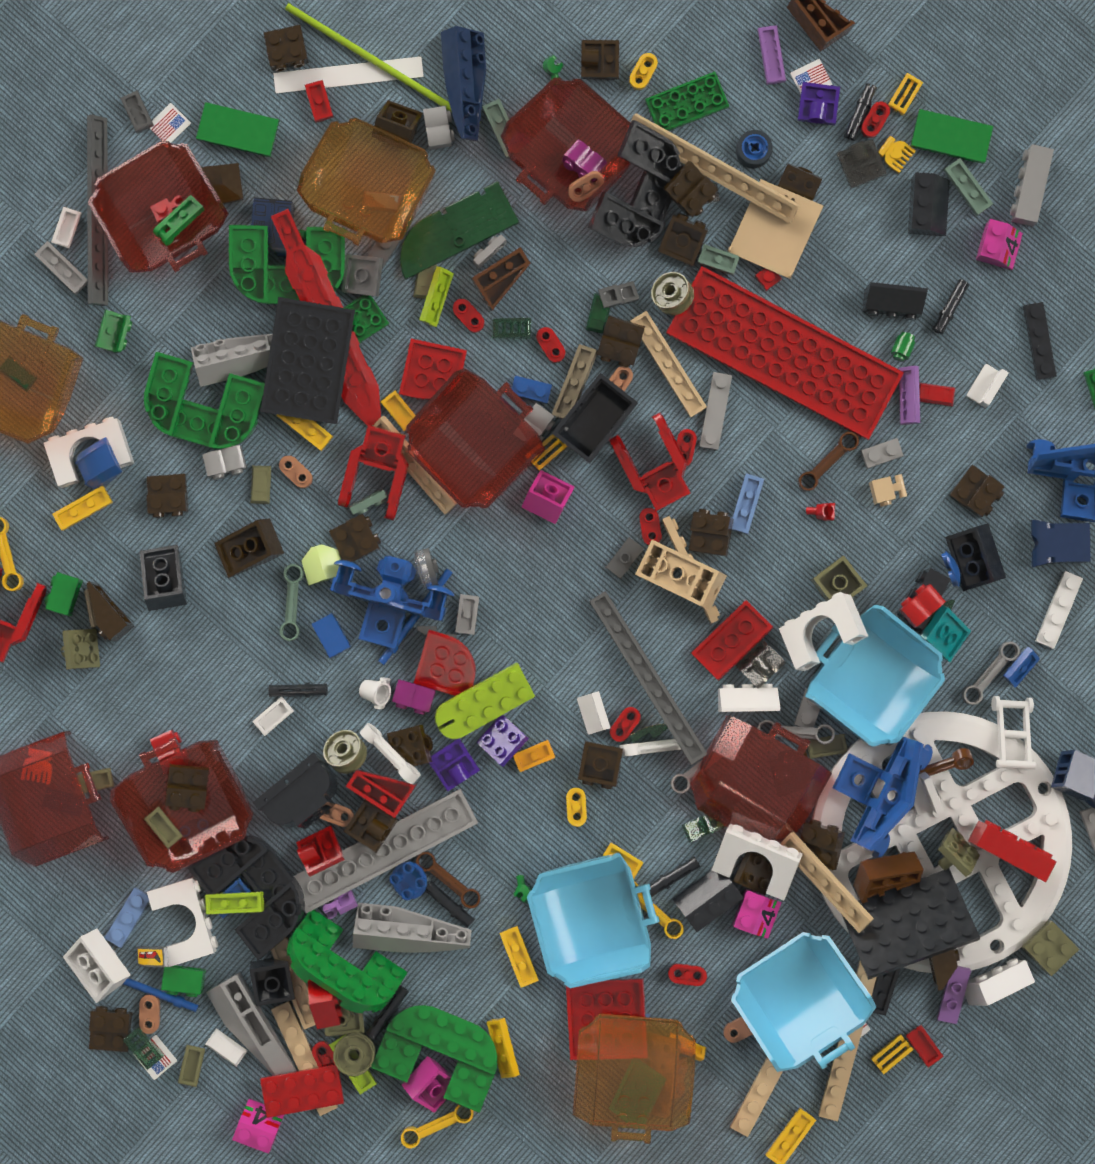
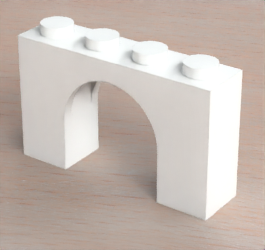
M109 417L104 419L101 424L91 423L84 426L85 429L70 430L66 432L67 435L53 436L48 438L47 442H44L58 487L64 488L80 482L73 456L78 445L89 439L101 440L107 437L120 468L135 464L120 420Z
M842 592L836 593L832 596V599L827 602L818 603L816 608L802 612L800 617L786 621L785 625L779 628L796 670L806 671L820 663L812 643V633L817 623L825 618H831L834 621L845 644L854 645L868 637L851 595Z
M730 824L725 832L712 871L730 878L740 855L746 852L760 853L770 861L773 868V875L766 894L784 901L803 854L794 848L785 847L775 840L766 839L758 833L749 832L739 825Z
M194 877L147 892L152 911L169 905L180 904L189 908L195 916L196 928L193 935L188 940L166 946L168 948L169 967L217 951L218 942L216 937L212 936L210 930L213 928L212 922L205 913L206 902L204 899H201L199 893L201 886Z

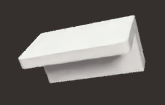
M985 364L966 396L986 408L992 402L1008 372L1003 369L998 371Z
M599 691L577 698L588 734L610 728Z
M926 772L920 773L914 802L916 813L922 815L933 810L936 814L944 812L933 781Z

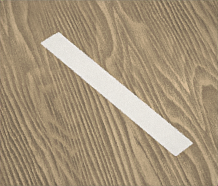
M421 57L383 61L409 78L424 77ZM370 62L273 73L276 93L306 90V84L323 80L325 88L398 80Z

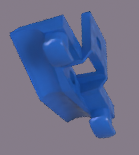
M1037 439L1030 441L1026 448L1033 449V455L1028 461V473L1063 479L1060 517L1095 523V481L1093 485L1073 482L1080 475L1095 478V470H1089L1086 467V463L1089 462L1095 466V444L1055 449V445L1047 440ZM1077 498H1084L1086 505L1079 504Z
M902 737L885 771L849 753L832 788L867 806L850 841L873 851V858H880L884 855L890 844V835L888 833L914 806L919 772L926 768L933 754L932 747L929 744L924 746V744ZM860 774L862 776V782L856 785L854 782V778L856 775ZM878 778L882 779L885 785L878 799L870 798ZM891 790H894L895 798L889 801L887 795Z

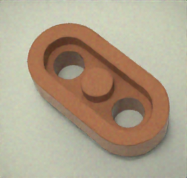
M592 171L574 181L569 186V197L573 201L581 202L597 193L604 186L603 175L600 172ZM597 178L598 180L597 182H592L591 179ZM581 188V191L576 192L575 189Z
M620 366L609 380L625 392L632 381L633 372L629 367ZM620 374H626L627 378L625 380L620 379Z
M285 456L280 460V470L296 486L307 488L312 484V474L295 457ZM291 462L292 467L286 468L285 464ZM305 475L306 479L305 481H300L299 477Z
M336 804L330 809L329 814L322 815L320 819L341 827H347L354 817V812L348 807ZM343 813L348 814V820L342 819Z
M149 994L143 996L139 1003V1026L146 1034L154 1033L160 1026V1000ZM147 1001H150L152 1003L151 1008H148L146 1006ZM146 1021H151L152 1027H147Z
M742 1017L726 1024L723 1030L725 1038L732 1043L753 1035ZM736 1030L737 1035L731 1036L730 1032Z

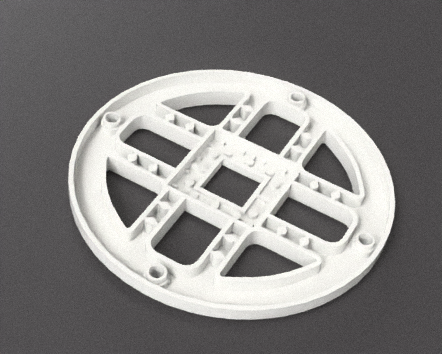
M923 712L919 714L903 736L924 744V746L929 744L932 747L933 754L929 764L943 760L934 744L935 740L954 741L971 745L999 760L998 726L980 717L955 712ZM1005 738L1006 760L1025 761L1024 741L1020 738ZM859 739L847 749V752L838 759L825 779L815 803L812 819L821 821V825L837 826L842 831L845 812L851 798L832 787L848 754H853L883 770L882 762L893 754L898 743L880 744L879 746L872 747ZM1032 749V761L1036 763L1035 769L995 768L962 786L954 782L948 770L931 775L930 777L944 812L936 814L933 810H930L922 815H918L913 807L888 833L890 835L888 849L895 846L898 854L915 851L924 869L921 878L944 870L940 865L936 867L932 865L917 836V833L950 817L957 832L961 833L964 839L977 849L980 857L972 873L967 877L954 865L949 867L956 883L978 872L1000 914L999 923L980 934V940L956 948L960 957L957 965L970 968L971 971L998 962L1020 949L1044 926L1052 915L1067 882L1072 855V830L1069 813L1062 792L1051 788L1053 781L1052 773ZM860 774L856 775L854 778V782L856 785H858L862 779V776ZM878 778L871 793L873 798L877 799L885 785V782ZM1016 782H1019L1024 787L1033 804V812L1029 817L1004 830L1018 836V841L1020 838L1030 841L1041 835L1040 849L1052 854L1051 859L1057 861L1047 882L1034 877L1032 885L1020 905L999 868L1000 858L968 841L978 822V818L971 805ZM1040 783H1045L1047 786V791L1043 794L1038 792ZM891 790L887 795L889 801L895 798L894 790ZM852 843L841 849L837 870L829 869V871L858 901L860 899L849 881L848 873L850 869L860 864L861 861L872 858L873 851ZM822 893L832 914L848 932L841 913ZM993 940H998L1000 943L997 950H991L990 948ZM929 958L903 967L919 972L932 973Z

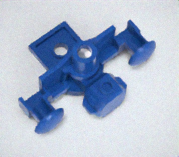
M386 556L379 560L377 571L380 573L383 581L381 585L373 589L352 582L354 572H362L360 566L347 560L334 562L339 568L336 578H333L330 591L369 602L359 640L396 649L407 612L443 622L447 596L454 597V593L448 588L431 585L426 588L432 591L428 603L410 599L402 588L415 579L417 570L407 560L392 556ZM382 620L388 623L385 631H379L377 628V624Z

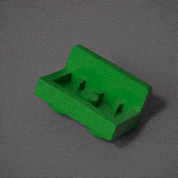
M105 310L95 347L114 353H121L127 344V339H125L126 333L130 331L132 326L131 316Z

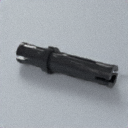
M866 83L861 98L857 100L858 105L844 134L845 138L849 139L851 137L850 140L855 141L865 114L872 105L871 100L877 90L876 86L872 85L870 87V84Z
M962 279L957 281L945 307L939 312L938 320L932 328L934 332L943 335L948 323L953 320V314L969 287V283Z
M310 682L297 685H269L268 691L269 697L305 696L310 698V696H327L328 685L327 683L310 684Z
M695 856L669 873L660 875L659 879L651 883V890H649L651 897L664 889H669L670 885L700 868L701 866Z
M433 881L426 886L425 892L451 914L452 918L455 917L466 928L472 924L475 918L469 915L462 908L461 904L458 905Z
M401 985L398 987L389 1003L382 1009L379 1015L375 1016V1021L366 1032L367 1036L376 1040L383 1028L388 1026V1021L409 993L406 988Z

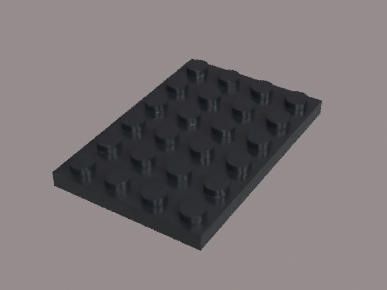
M278 297L260 412L337 424L355 310Z
M949 868L923 877L920 882L905 888L887 890L884 896L879 897L877 894L869 897L866 903L862 904L861 900H858L874 918L860 933L842 915L868 980L980 940L978 931Z

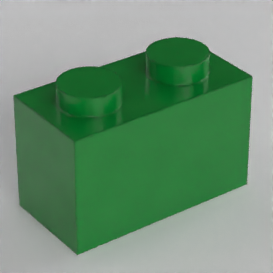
M57 572L51 580V592L45 598V609L72 616L83 580Z
M168 965V967H164L161 990H165L166 994L178 995V992L186 993L185 996L197 997V994L203 993L206 969L179 965L169 967Z

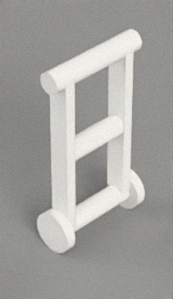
M993 696L991 707L993 711H997L999 760H996V767L1035 769L1036 763L1032 761L1029 719V713H1032L1034 708L1033 699L1026 698L1025 701L1000 700L999 696ZM1003 708L1022 709L1024 731L1004 730ZM1005 738L1024 739L1025 761L1006 760Z

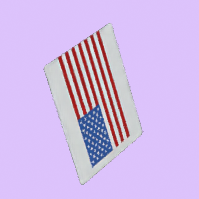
M820 59L790 73L800 93L803 82L832 85Z
M170 103L152 120L154 126L150 127V129L168 146L191 122Z
M157 1035L133 1053L154 1080L177 1062V1059Z

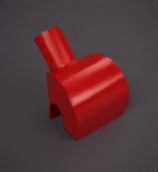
M835 503L817 504L816 507H806V515H816L817 519L823 521H834Z

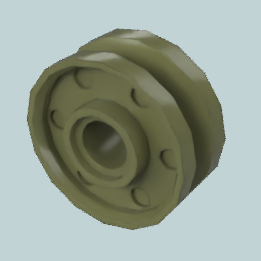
M668 272L658 277L653 283L651 298L663 313L677 315L686 311L692 304L694 289L681 273Z
M341 730L331 735L325 742L323 755L326 762L335 771L348 774L359 769L365 762L367 747L362 739L353 731Z
M361 1033L345 1035L336 1044L333 1052V1060L336 1067L348 1076L364 1074L372 1066L376 1057L375 1046L372 1040ZM350 1050H357L360 1057L358 1059L351 1058Z

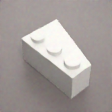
M1011 959L1004 966L995 967L987 973L968 980L965 991L968 1004L988 1006L1034 983L1035 981L1026 960Z

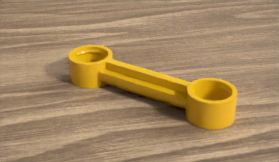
M0 517V520L4 523V529L0 532V558L5 573L2 578V585L9 591H18L23 587L24 579L19 573H16L6 535L9 530V523L6 519ZM10 575H17L19 584L12 589L7 585V578Z
M642 892L637 893L641 908L647 912ZM653 903L656 916L660 920L658 923L664 927L665 934L671 939L679 938L684 931L682 923L678 919H671ZM675 921L679 923L681 927L680 933L677 935L668 934L667 926L670 922Z
M457 1104L454 1111L418 1128L413 1126L405 1128L401 1135V1142L406 1148H414L419 1144L420 1139L457 1122L463 1124L470 1122L474 1111L470 1109V1117L461 1119L457 1115V1110L461 1105ZM414 1131L418 1135L417 1141L414 1144H408L404 1139L405 1132Z

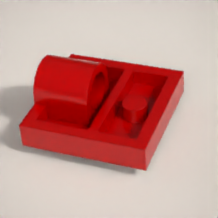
M328 826L296 842L298 855L310 877L345 860L332 826Z

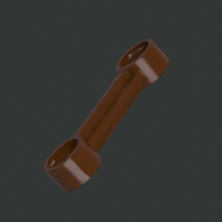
M846 432L841 435L838 445L810 472H804L798 478L799 488L805 492L815 489L818 485V479L846 452H851L857 448L859 444L858 436L853 432ZM850 435L854 438L855 445L853 448L843 446V436ZM805 475H810L815 480L814 486L810 489L802 485L801 480Z
M966 748L958 749L953 752L952 757L927 765L925 769L920 770L919 774L926 772L931 776L952 768L959 770L968 769L974 764L971 751Z
M424 851L418 855L416 864L419 866L420 856L428 854L432 857V866L421 868L425 872L429 871L460 896L461 902L466 908L471 909L478 906L481 896L476 889L467 888L436 862L433 853ZM471 891L478 895L476 904H466L464 895L467 892Z

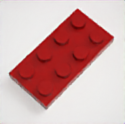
M745 600L691 654L719 681L773 629V626Z
M335 1064L260 1078L267 1118L344 1104L345 1102L339 1069Z

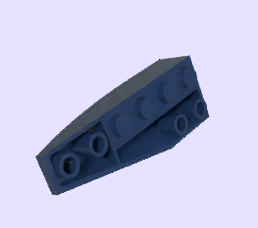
M454 26L441 32L443 71L448 100L461 139L478 141L486 76L484 33Z

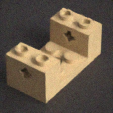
M651 540L635 574L708 610H711L727 575L654 540ZM677 568H681L682 576L675 579L673 576L674 571Z

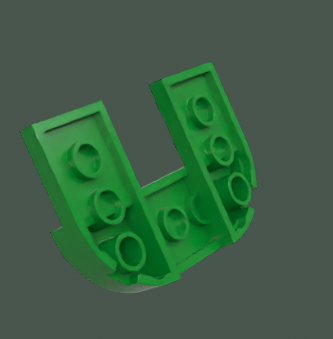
M229 225V270L236 288L248 299L262 304H277L278 297L299 300L295 289L292 288L285 273V266L268 265V226ZM306 227V246L320 255L335 292L342 282L345 270V228Z
M155 352L144 392L145 410L155 427L167 435L218 449L239 445L250 437L258 423L257 419L262 405L265 383L229 373L218 410L184 400L194 362Z
M316 910L308 912L294 931L287 946V956H290L292 961L290 966L296 975L305 983L310 979L342 1001L340 1006L346 1010L363 1014L364 1011H372L374 1013L383 1009L389 1003L408 972L377 951H375L363 971H361L330 950L344 929Z
M414 1006L396 1015L386 1029L371 1068L408 1083L422 1046L458 1060L443 1098L480 1113L497 1068L496 1048L487 1032L472 1022L432 1006Z

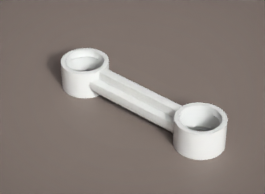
M367 723L360 731L362 737L373 744L399 770L398 773L405 781L414 784L421 776L420 772L413 765L407 763L389 745L375 726Z
M675 739L619 745L620 748H624L622 757L681 750Z

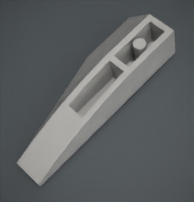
M272 334L219 339L215 342L191 347L200 387L226 381L229 373L244 376L267 367Z
M358 903L353 932V948L409 953L470 948L472 930L396 906Z
M240 972L206 992L224 1025L273 1075L297 1071L261 1007L256 1006L254 995Z

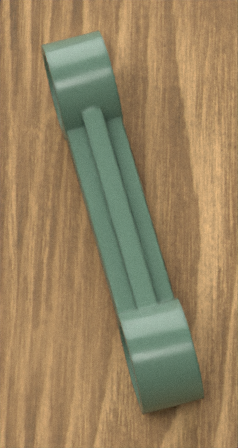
M290 564L284 569L283 573L287 581L285 623L280 627V635L287 641H294L300 635V628L296 624L299 582L304 577V571L300 566ZM291 567H296L301 572L300 577L295 581H291L287 576V571ZM292 624L295 626L297 633L295 637L289 639L284 636L283 630L285 626Z

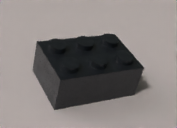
M932 568L920 571L915 579L917 584L913 589L909 590L906 598L910 597L912 599L916 595L915 591L923 584L925 586L931 584L942 596L951 579ZM899 610L897 612L898 618L915 631L924 630L932 616L931 614L924 622L914 628Z

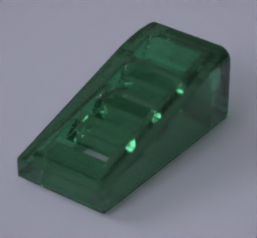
M531 318L493 319V338L531 339ZM499 323H502V333H498ZM506 324H510V333H506ZM514 324H517V333H514ZM521 324H525V333H521Z
M139 1027L123 1039L147 1070L164 1056L163 1052ZM137 1035H139L140 1038L136 1042L132 1043L131 1040ZM144 1041L145 1044L138 1049L136 1046ZM149 1047L150 1050L143 1054L142 1051ZM154 1053L155 1056L148 1060L147 1057Z

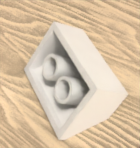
M734 684L723 685L722 689H718V712L780 711L778 688H773V684H761V688H753V684H742V688H734Z
M98 929L81 936L63 956L95 1003H98L121 986L130 976L126 967Z

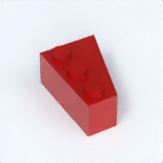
M356 770L346 785L347 788L393 818L397 817L417 784H410L362 770Z

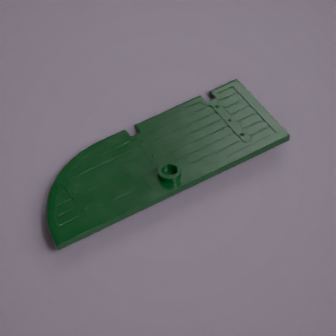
M498 181L483 188L486 194L481 196L479 191H476L444 207L447 212L446 214L442 215L440 210L421 219L411 228L404 239L400 253V265L405 280L519 223Z

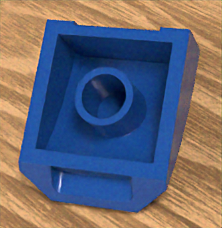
M107 437L78 454L75 462L83 476L85 485L92 489L108 485L122 473Z

